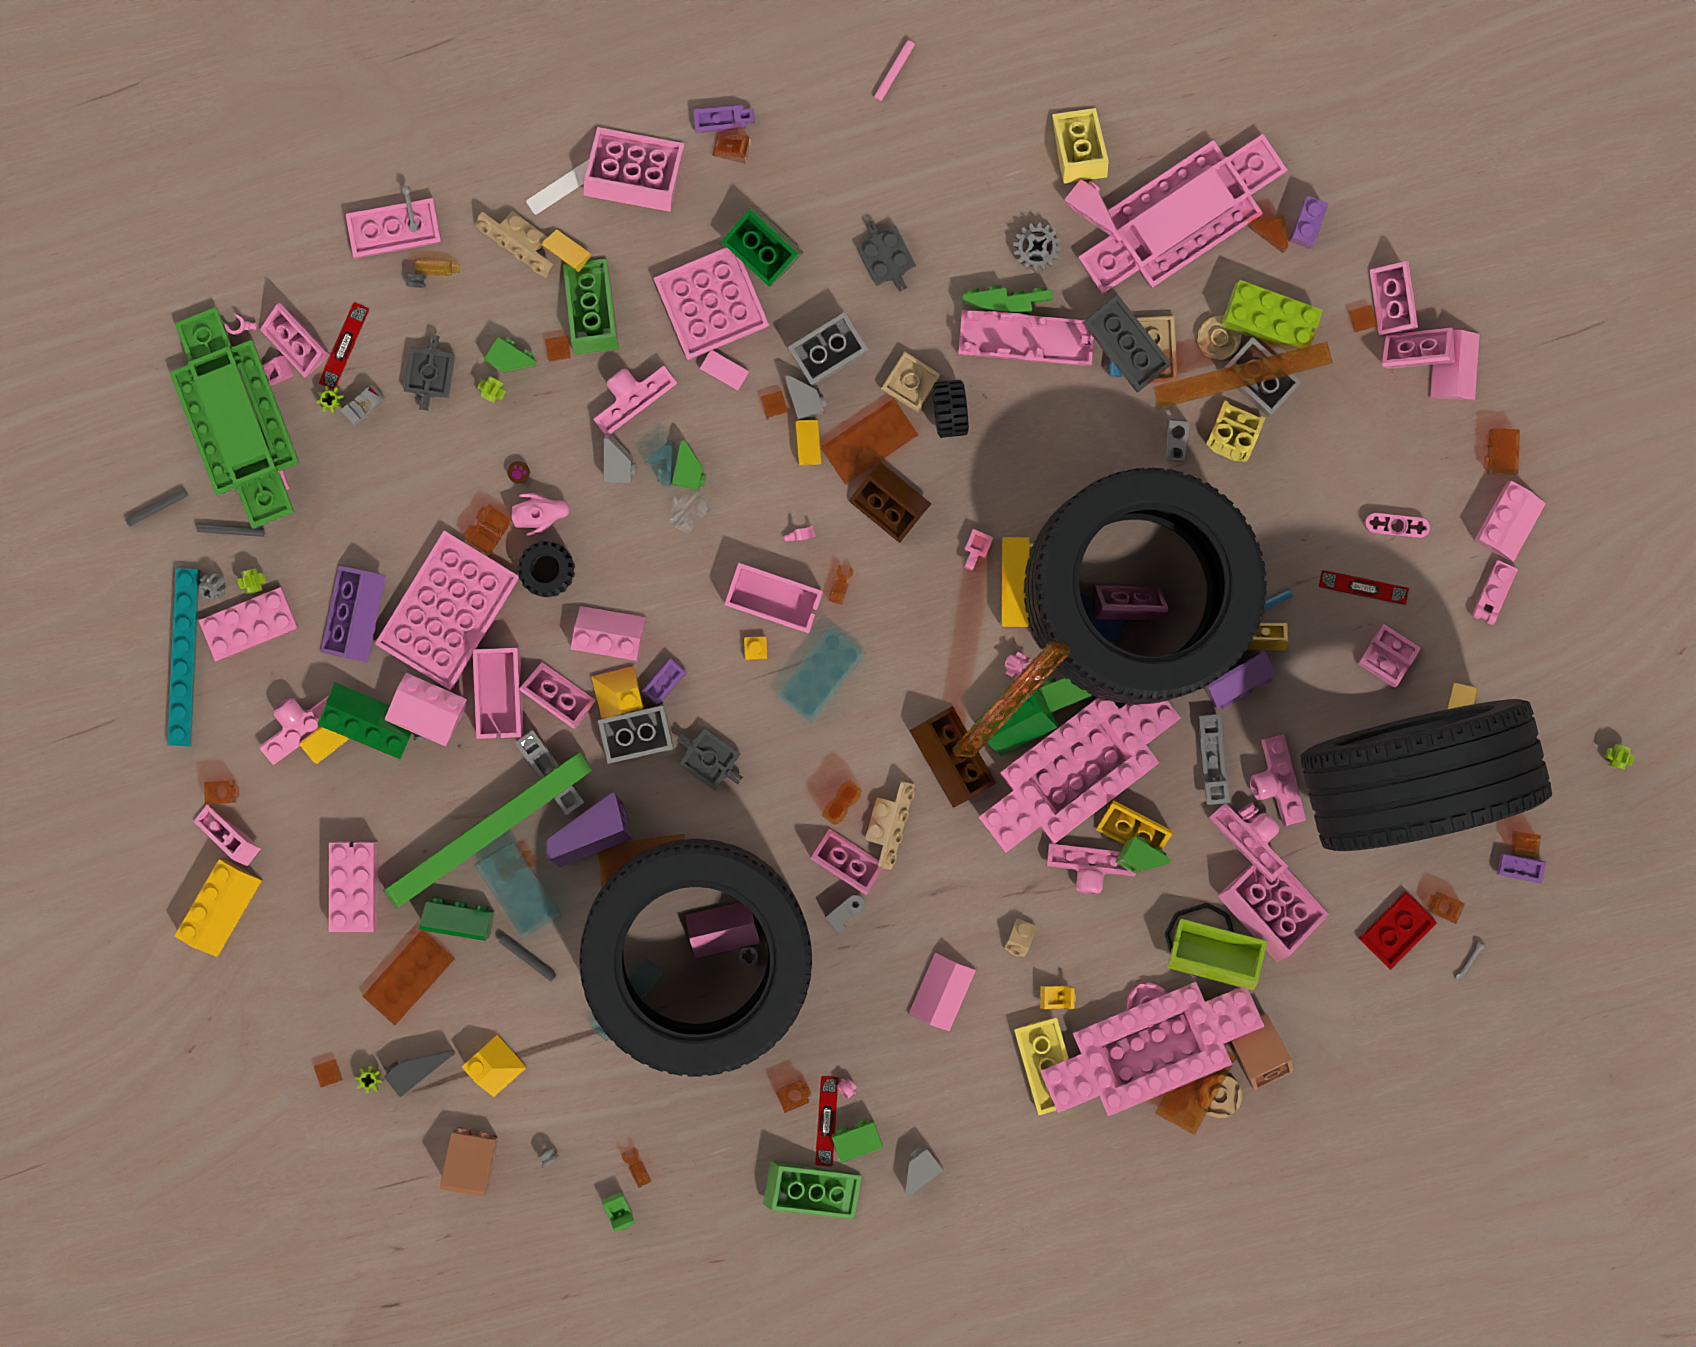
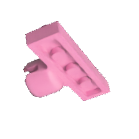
M664 365L641 382L636 381L627 369H621L607 381L608 388L616 398L615 402L594 417L593 420L604 434H611L675 386L677 382Z
M328 696L307 711L302 709L294 698H288L276 706L274 717L282 725V730L259 746L272 765L298 748L302 740L320 727L317 725V720Z
M1285 734L1261 740L1268 769L1265 772L1254 774L1250 778V789L1253 796L1258 800L1275 797L1283 826L1306 821Z
M1224 803L1209 817V820L1271 883L1288 868V865L1268 845V842L1279 833V826L1267 813H1260L1253 821L1246 823Z
M1050 843L1048 845L1046 867L1075 870L1077 872L1076 889L1080 893L1099 894L1103 889L1105 874L1136 876V873L1130 872L1115 862L1120 854L1119 851Z

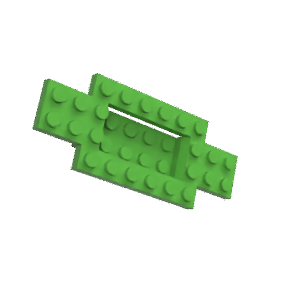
M216 307L175 323L189 360V365L169 373L215 495L219 496L237 489L253 529L295 513L280 471L298 465L300 462L254 341L249 340L232 347L219 310ZM238 368H239V370H240V372H241V375H242V377H243L244 383H245V385H246V388H247V391H248V393H249L250 399H251V401H252L253 407H254L255 412H256V414H257L258 420H259V422H260V425H261V428H262V430H263V433H264V436H265V438H266V441H267V444H268V446H269V449H268V447H267V445H266L265 439H264L263 434H262V432H261L260 426H259V424H258L257 418H256V416H255L254 410H253V408H252L251 402H250V400H249L248 394H247L246 389H245V387H244V384H243V381H242V379H241V376H240V373H239V371H238Z

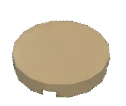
M1224 316L1208 318L1201 325L1197 333V343L1200 351L1212 360L1230 358L1238 351L1241 345L1240 333L1221 327Z
M1223 1073L1212 1074L1206 1077L1200 1084L1198 1102L1209 1116L1227 1118L1240 1108L1242 1090L1238 1082L1231 1076Z

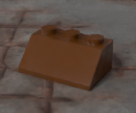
M879 462L849 500L851 504L899 543L931 506L927 499L882 462Z

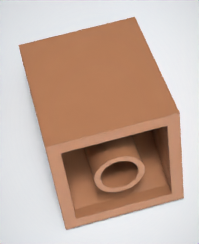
M1259 1014L1264 1024L1263 1028L1230 1041L1254 1091L1294 1072L1292 1060L1268 1014Z
M458 1127V1130H454L450 1137L440 1189L484 1197L490 1187L498 1137H494L493 1133L487 1131H480V1134L471 1133V1129Z

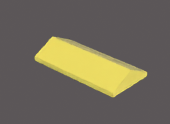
M1055 1017L1014 1029L1038 1115L1057 1111L1040 1071L1069 1059L1058 1019Z

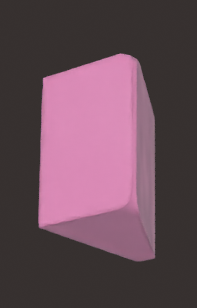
M285 356L275 357L263 364L271 386L294 376Z

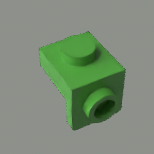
M623 1192L602 1200V1205L611 1221L614 1232L625 1230L634 1224L632 1210Z

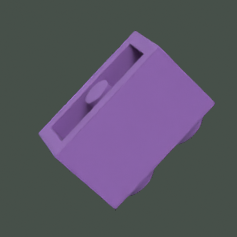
M1307 196L1303 201L1289 242L1310 249L1315 243L1329 203Z

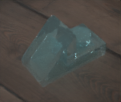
M667 441L645 461V464L662 465V468H658V482H662V487H672V441Z

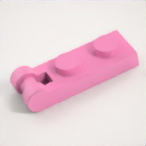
M1496 560L1472 617L1476 619L1482 618L1486 620L1487 624L1494 625L1518 571L1517 568ZM1485 604L1492 607L1490 612L1484 610Z

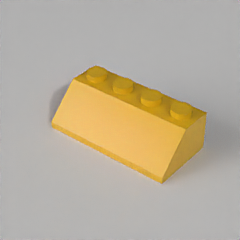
M225 858L219 859L174 937L195 949L218 957L262 880Z

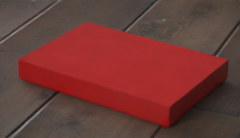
M1404 891L1358 939L1391 970L1437 922Z

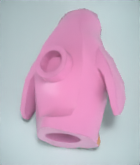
M537 493L520 494V497L529 498L530 500L512 506V520L516 528H535L533 531L528 532L527 536L542 533L553 522L565 518L570 512L569 504L566 501L551 500Z

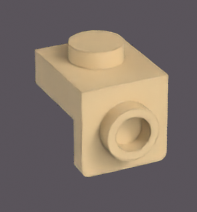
M1016 918L1004 949L1014 956L1025 957L1030 949L1037 926Z

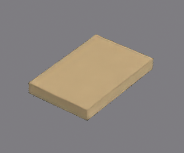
M1175 316L1136 317L1172 363L1170 367L1149 384L1178 382Z

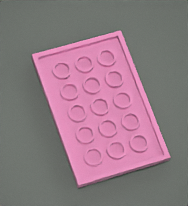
M443 531L375 642V645L447 689L452 690L473 656V650L478 648L519 581V577L455 536Z

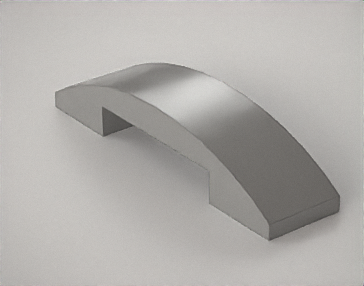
M1221 714L1199 716L1200 750L1207 805L1230 803L1228 781H1226Z
M534 730L515 742L540 778L559 766V763ZM571 785L554 797L566 815L584 803L574 785Z

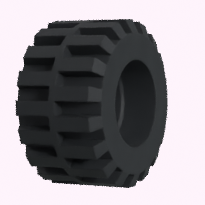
M962 380L934 382L933 401L937 434L940 438L967 435L969 421L964 383Z
M539 541L536 544H531L528 549L523 551L522 557L518 560V577L524 588L532 594L541 597H555L565 592L566 588L572 584V579L575 576V563H573L571 554L564 547L550 541ZM543 556H550L559 564L558 576L553 581L547 583L539 581L534 575V565Z

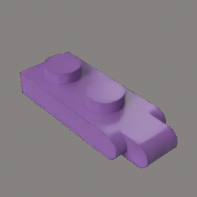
M744 105L695 109L696 133L747 128L746 124L755 123L754 109H745Z

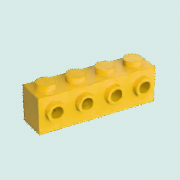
M1030 537L1002 538L1001 627H1029L1027 619L1029 615L1026 613L1024 598H1026L1024 579L1026 578L1027 561L1034 544L1030 543Z

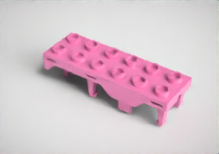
M962 310L958 355L1091 366L1094 337L1083 325L1082 322L1085 320L1029 316L996 311Z

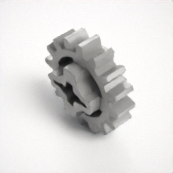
M1040 222L1037 228H1034L1033 224L1030 223L1029 230L1023 227L1021 228L1023 235H1016L1015 238L1019 242L1013 243V247L1018 248L1014 252V256L1020 255L1018 263L1025 262L1026 270L1029 266H1033V272H1036L1037 267H1041L1042 271H1045L1046 264L1052 267V259L1058 260L1059 256L1055 252H1061V247L1056 246V244L1060 243L1061 239L1054 238L1057 232L1055 230L1050 233L1049 225L1043 229ZM1033 233H1041L1044 236L1036 237ZM1024 239L1028 244V249L1025 252L1022 249ZM1051 242L1052 252L1049 255L1046 248L1047 245ZM1033 243L1036 245L1043 243L1041 252L1039 250L1031 252L1034 246ZM1032 257L1040 258L1041 261L1036 262L1030 259Z

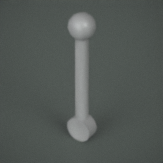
M405 186L402 192L406 197L411 223L409 230L416 232L418 225L414 221L410 200L411 189Z
M1483 942L1477 943L1476 950L1461 973L1456 974L1455 978L1458 982L1465 980V973L1480 950L1485 948Z

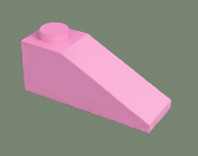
M1080 179L1064 199L1071 210L1120 242L1122 237L1099 193L1100 188L1091 181L1086 183Z
M206 805L194 820V823L231 859L248 866L261 850L246 834L209 805Z

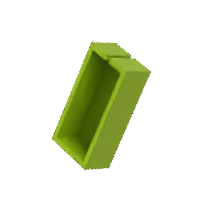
M1239 280L1233 287L1221 327L1304 356L1310 351L1315 336L1314 331L1318 327L1323 310Z
M1180 919L1176 928L1167 968L1254 991L1259 981L1267 941Z

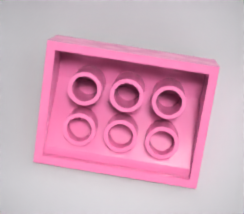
M597 127L584 177V196L671 212L684 143Z
M1251 864L1218 895L1221 901L1254 938L1267 941L1266 951L1276 962L1289 957L1329 915L1288 868L1271 883Z

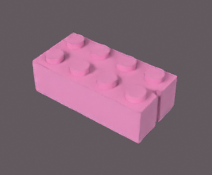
M738 563L724 605L810 634L816 616L812 614V611L818 610L823 591Z
M520 648L473 650L476 739L500 738L499 733H501V738L523 737L522 692L519 690L522 686Z
M353 841L330 842L329 932L377 931L378 842H354V847H351L353 846Z

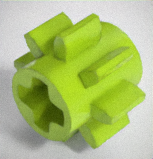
M491 376L488 377L487 381L481 379L477 387L482 390L479 396L495 403L497 398L502 400L506 393V390L502 389L504 383Z
M326 386L325 392H318L321 397L316 404L323 405V412H326L329 408L335 414L337 407L343 408L340 402L345 396L337 395L339 392L337 387L332 392ZM329 395L335 398L332 401V405L326 402L329 399Z
M257 568L241 572L242 578L237 579L239 589H245L246 594L263 590L262 584H266L264 573H258Z
M1615 744L1614 749H1607L1605 758L1610 759L1609 766L1625 770L1626 765L1632 766L1635 756L1630 754L1631 748Z
M373 1065L369 1066L368 1071L362 1067L360 1069L362 1075L355 1077L360 1083L357 1088H365L366 1094L370 1092L371 1088L378 1091L377 1083L384 1081V1079L379 1078L381 1070L376 1072L373 1070ZM369 1074L371 1079H374L370 1084H368V1080H365V1077Z

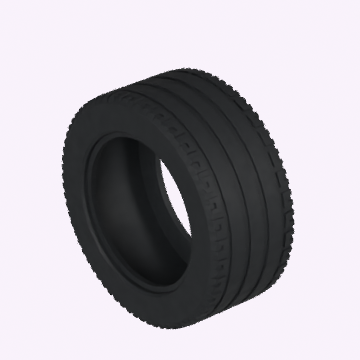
M1136 468L1103 477L1082 489L1057 509L1048 519L1047 523H1045L1033 544L1030 558L1027 561L1026 578L1024 579L1025 610L1029 615L1027 619L1031 632L1034 631V639L1039 648L1045 652L1044 656L1051 665L1057 667L1056 670L1065 679H1070L1073 685H1076L1081 690H1086L1087 693L1096 697L1105 698V700L1125 704L1159 703L1193 693L1208 686L1223 676L1230 667H1233L1242 657V653L1248 649L1254 639L1252 637L1256 634L1261 620L1259 618L1263 615L1266 602L1264 600L1267 593V581H1264L1266 576L1265 562L1261 558L1263 553L1260 550L1259 542L1255 540L1256 535L1253 533L1251 525L1245 521L1246 517L1242 515L1239 508L1233 506L1234 503L1226 495L1218 493L1219 490L1212 487L1211 484L1207 482L1204 484L1201 482L1202 479L1190 474L1183 475V472L1172 469ZM1123 520H1144L1160 524L1184 539L1200 561L1207 589L1204 614L1193 636L1175 653L1168 656L1146 657L1126 652L1105 639L1096 630L1087 616L1080 595V568L1087 547L1104 526Z
M1507 699L1437 711L1356 731L1308 748L1300 755L1301 765L1305 769L1303 774L1306 786L1310 789L1309 798L1312 810L1316 813L1314 818L1323 848L1333 851H1357L1404 844L1496 822L1543 804L1552 796L1551 782H1549L1550 778L1546 763L1542 760L1544 754L1541 741L1537 739L1539 733L1535 718L1532 716L1534 713L1530 702L1521 699Z
M683 839L671 841L652 847L626 862L609 878L598 893L588 914L580 945L579 964L582 987L588 1006L604 1033L611 1041L615 1042L618 1048L624 1053H628L634 1060L643 1065L646 1064L652 1069L661 1072L666 1071L668 1074L678 1076L702 1077V1075L712 1076L722 1074L725 1071L730 1072L741 1068L744 1064L747 1065L753 1062L762 1054L767 1053L788 1032L789 1027L793 1025L805 1002L811 980V939L801 907L787 883L770 865L756 855L738 846L717 840ZM683 888H710L736 898L755 915L767 938V966L756 992L737 1011L712 1022L684 1023L657 1013L636 993L625 968L624 942L633 921L655 899L671 891Z

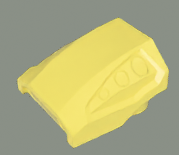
M1224 401L1206 444L1214 453L1233 461L1247 462L1258 439L1265 417L1261 416L1260 418L1228 404V401Z

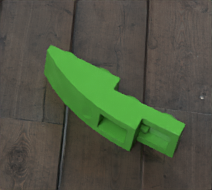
M1001 285L990 286L988 291L979 292V289L966 290V294L962 295V302L987 312L996 311L1019 314L1032 313L1031 304L1049 302L1053 299L1052 289L1046 290V287L1034 288L1032 293L1024 294V290L1011 292V296H1008L1007 289L1001 288Z

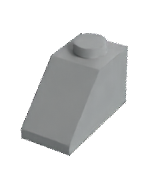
M789 375L785 376L798 421L824 413L823 408L827 406L823 394L818 395L817 390Z
M605 434L604 482L631 483L632 476H636V463H632V455L611 434Z
M927 1146L923 1149L918 1147L910 1154L911 1158L908 1163L905 1185L907 1197L943 1171L942 1165Z

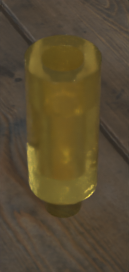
M415 260V274L452 276V273H460V264H452V260Z

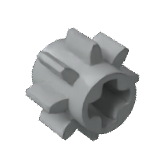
M215 573L211 575L206 574L200 579L202 583L198 587H200V594L205 599L213 601L216 598L220 600L225 595L224 591L227 589L226 581L221 575Z

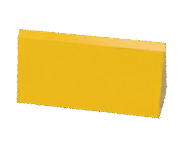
M1114 800L1110 801L1096 828L1098 832L1122 844H1125L1129 838L1139 836L1147 840L1148 845L1152 848H1159L1161 850L1173 834L1172 830Z

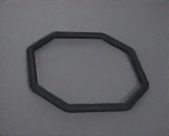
M1209 903L1176 912L1165 931V938L1170 953L1173 946L1169 933L1178 916L1207 907L1223 915L1229 931L1234 932L1229 915Z

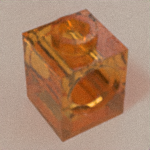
M235 780L204 782L205 804L236 802V798L239 797L238 784L235 785ZM220 786H224L227 789L225 798H221L218 795L217 791Z
M1513 831L1511 853L1538 857L1541 835Z
M1437 891L1435 895H1431L1427 903L1429 913L1455 924L1465 903ZM1443 901L1449 903V909L1445 913H1442L1439 909V905Z
M801 1080L776 1090L784 1113L808 1104L810 1102L809 1097L812 1096L808 1084H803ZM798 1090L801 1093V1098L798 1101L791 1100L789 1098L790 1091Z

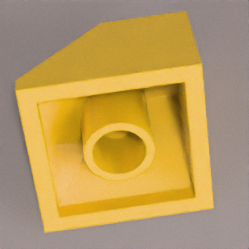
M634 666L591 676L601 719L645 709Z
M497 1034L469 1059L462 1068L477 1085L495 1097L523 1072L527 1066Z

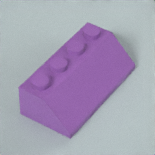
M338 566L321 647L322 653L368 662L386 575Z

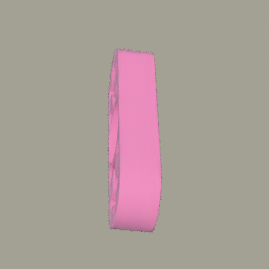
M1373 513L1368 515L1364 521L1366 530L1374 534L1422 538L1428 535L1430 531L1429 522L1419 517ZM1374 517H1377L1378 522H1386L1385 518H1388L1386 523L1387 531H1384L1385 526H1377L1375 530L1369 522L1374 520ZM1395 519H1399L1403 523V529L1400 532H1395L1391 528V523ZM1407 520H1410L1409 525L1413 526L1421 522V526L1425 527V530L1417 534L1416 529H1408Z

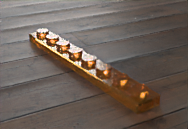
M1323 342L1153 387L1158 409L1330 365L1333 362L1328 342Z
M1049 642L952 748L954 755L973 758L1071 652L1069 645Z

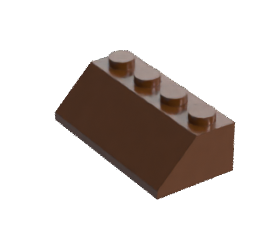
M953 706L909 730L953 808L970 800L996 783Z

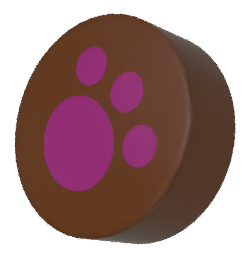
M516 461L508 467L507 474L512 482L522 484L529 479L530 469L524 462Z

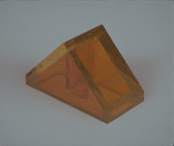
M717 134L712 156L746 164L751 144L750 137L746 135Z
M1284 216L1255 219L1248 225L1251 230L1280 252L1284 253L1288 248Z

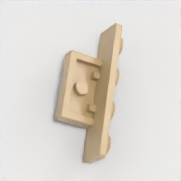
M513 211L501 224H498L484 212L479 214L475 226L483 234L488 235L499 246L507 249L518 260L531 267L535 273L542 275L544 278L549 275L553 264L537 252L542 247L541 244L547 236Z
M902 781L895 802L879 797L876 798L865 840L883 845L878 863L880 868L892 870L897 860L896 853L903 838L902 832L909 816L910 803L915 795V784Z

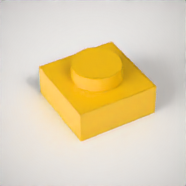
M744 637L745 660L767 659V637Z

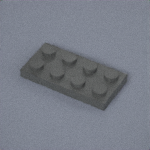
M1118 294L1082 322L1136 393L1140 392L1172 365Z

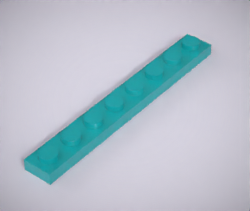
M176 568L168 746L192 745L199 569Z

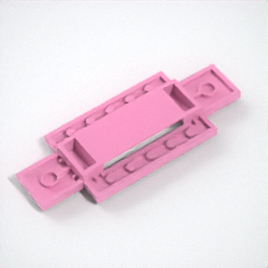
M1264 134L1229 157L1224 156L1213 140L1109 209L1122 240L1119 242L1109 236L1080 255L1078 259L1102 295L1137 271L1141 272L1152 289L1260 217L1263 213L1251 195L1288 170Z
M1096 698L1000 772L1011 787L1012 792L980 815L978 819L1004 853L1008 852L1039 827L1055 844L1160 763L1147 747V744L1180 720L1181 717L1168 701L1154 704H1125L1119 709L1113 701L1105 700V698Z
M1194 982L1073 1033L1081 1054L1040 1072L1058 1113L1100 1097L1109 1117L1231 1066L1232 1062L1224 1044L1264 1027V1024L1248 989L1240 987L1205 1002L1197 983Z

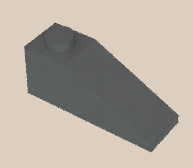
M448 1050L402 1061L400 1064L395 1061L386 1069L389 1073L384 1078L401 1097L453 1056L455 1052Z

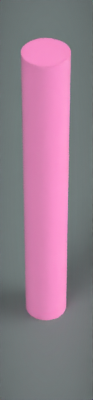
M907 40L876 92L874 96L876 100L880 102L883 100L915 46L912 41Z

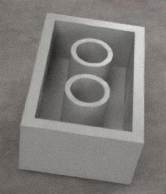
M845 312L788 347L790 354L811 387H814L868 353L866 345Z
M1253 337L1219 372L1267 417H1270L1302 383Z
M665 705L598 720L608 764L675 749Z

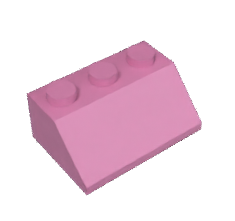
M1513 481L1506 482L1474 541L1514 562L1546 503Z
M580 606L574 627L571 649L638 661L646 617Z
M405 673L395 692L385 720L446 747L464 714L467 699Z

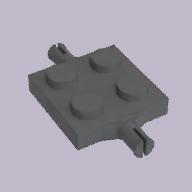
M874 220L870 221L874 230H872L868 222L865 225L871 237L857 245V248L876 286L886 281L894 280L899 292L903 291L899 282L904 290L907 289L902 276L906 271L916 267V264L897 226L879 232Z
M430 335L429 348H410L404 392L415 393L421 396L419 410L429 411L430 398L441 397L449 399L455 354L445 353L438 349L440 336Z
M704 728L701 734L693 741L683 734L676 740L687 748L685 756L679 765L714 790L727 777L737 785L740 782L739 780H742L743 776L732 770L735 761L741 753Z

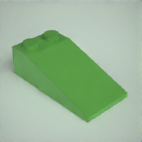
M607 258L587 261L579 272L568 264H563L571 343L575 355L619 349Z
M770 1161L763 1205L774 1211L854 1219L862 1175L794 1163Z

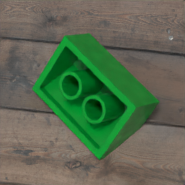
M756 207L749 208L721 240L723 245L769 287L788 271L804 253Z
M1038 687L974 721L985 742L1000 756L1059 727Z
M433 897L432 901L426 902L418 930L482 941L490 938L495 911H489V906L476 905V908L467 907L468 903L454 901V904L445 903L446 899Z

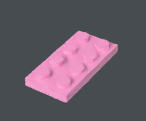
M430 198L411 202L414 221L418 225L416 232L409 230L411 223L407 203L346 214L353 258L442 243L434 199Z
M282 587L198 620L215 662L299 629Z

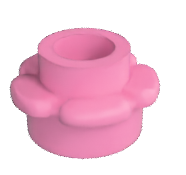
M1249 803L1241 808L1238 813L1243 821L1251 822L1258 816L1259 808L1255 807L1253 803Z
M840 1079L841 1081L837 1088L847 1099L852 1095L856 1096L854 1090L857 1087L850 1079L846 1081Z

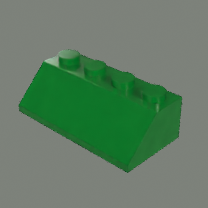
M334 682L317 720L318 726L398 759H401L412 733L385 720L390 705Z

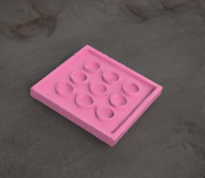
M727 247L653 278L687 360L770 327L743 262Z

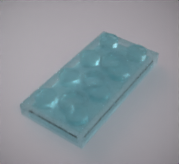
M830 626L776 697L812 724L866 653Z
M513 841L475 863V867L522 938L560 916L559 910Z

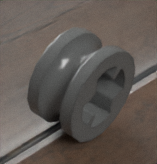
M406 275L409 279L406 286L426 287L424 280L427 279L426 275Z

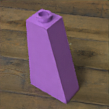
M615 792L611 793L547 839L548 849H546L548 859L551 862L553 861L558 867H562L632 839L623 801Z

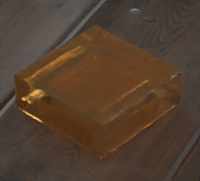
M1372 305L1349 311L1355 333L1377 327Z
M568 336L545 339L549 362L571 358Z
M782 391L761 396L766 418L788 413Z
M336 1059L314 1066L320 1087L343 1080Z

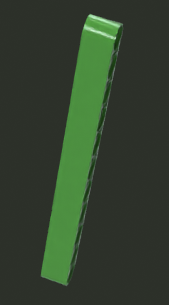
M579 751L390 884L383 892L395 908L400 907L586 776L593 769Z

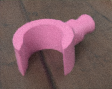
M237 314L235 315L241 322L238 330L233 331L224 323L225 329L233 335H240L245 330L257 329V323L245 321L243 317Z
M810 526L796 529L794 532L784 535V540L786 542L801 541L816 537L814 528Z

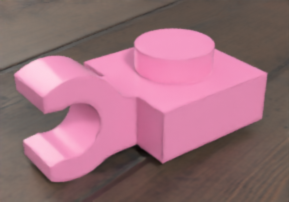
M975 529L972 530L964 549L970 552L964 568L972 571L978 556L985 559L994 537Z

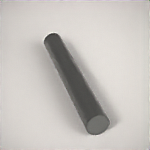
M184 488L126 518L125 521L130 527L188 497V493Z
M197 524V532L258 537H264L265 528L253 529L252 527Z
M505 935L498 941L550 982L556 977V974Z

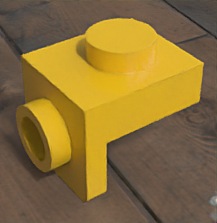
M1065 985L1040 986L1041 1009H1074L1076 1001L1074 987Z

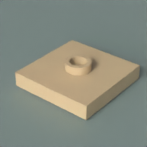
M904 351L881 387V390L918 413L932 392L934 382H938L942 374Z

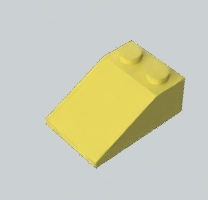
M1096 108L1052 114L1063 182L1071 183L1078 182L1080 179L1085 181L1108 177L1109 160Z

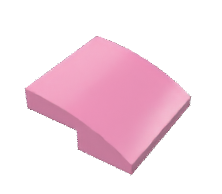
M1383 624L1362 655L1358 665L1395 688L1408 667L1413 663L1421 647Z

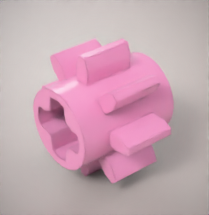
M1017 652L1016 655H1010L1005 661L1006 675L1017 681L1021 677H1028L1032 671V664L1029 663L1031 658L1021 652Z

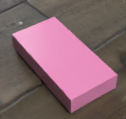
M713 350L709 351L700 367V370L739 391L749 374V371Z

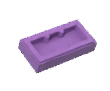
M669 658L641 692L659 706L687 671Z
M1501 853L1497 875L1542 884L1546 862Z

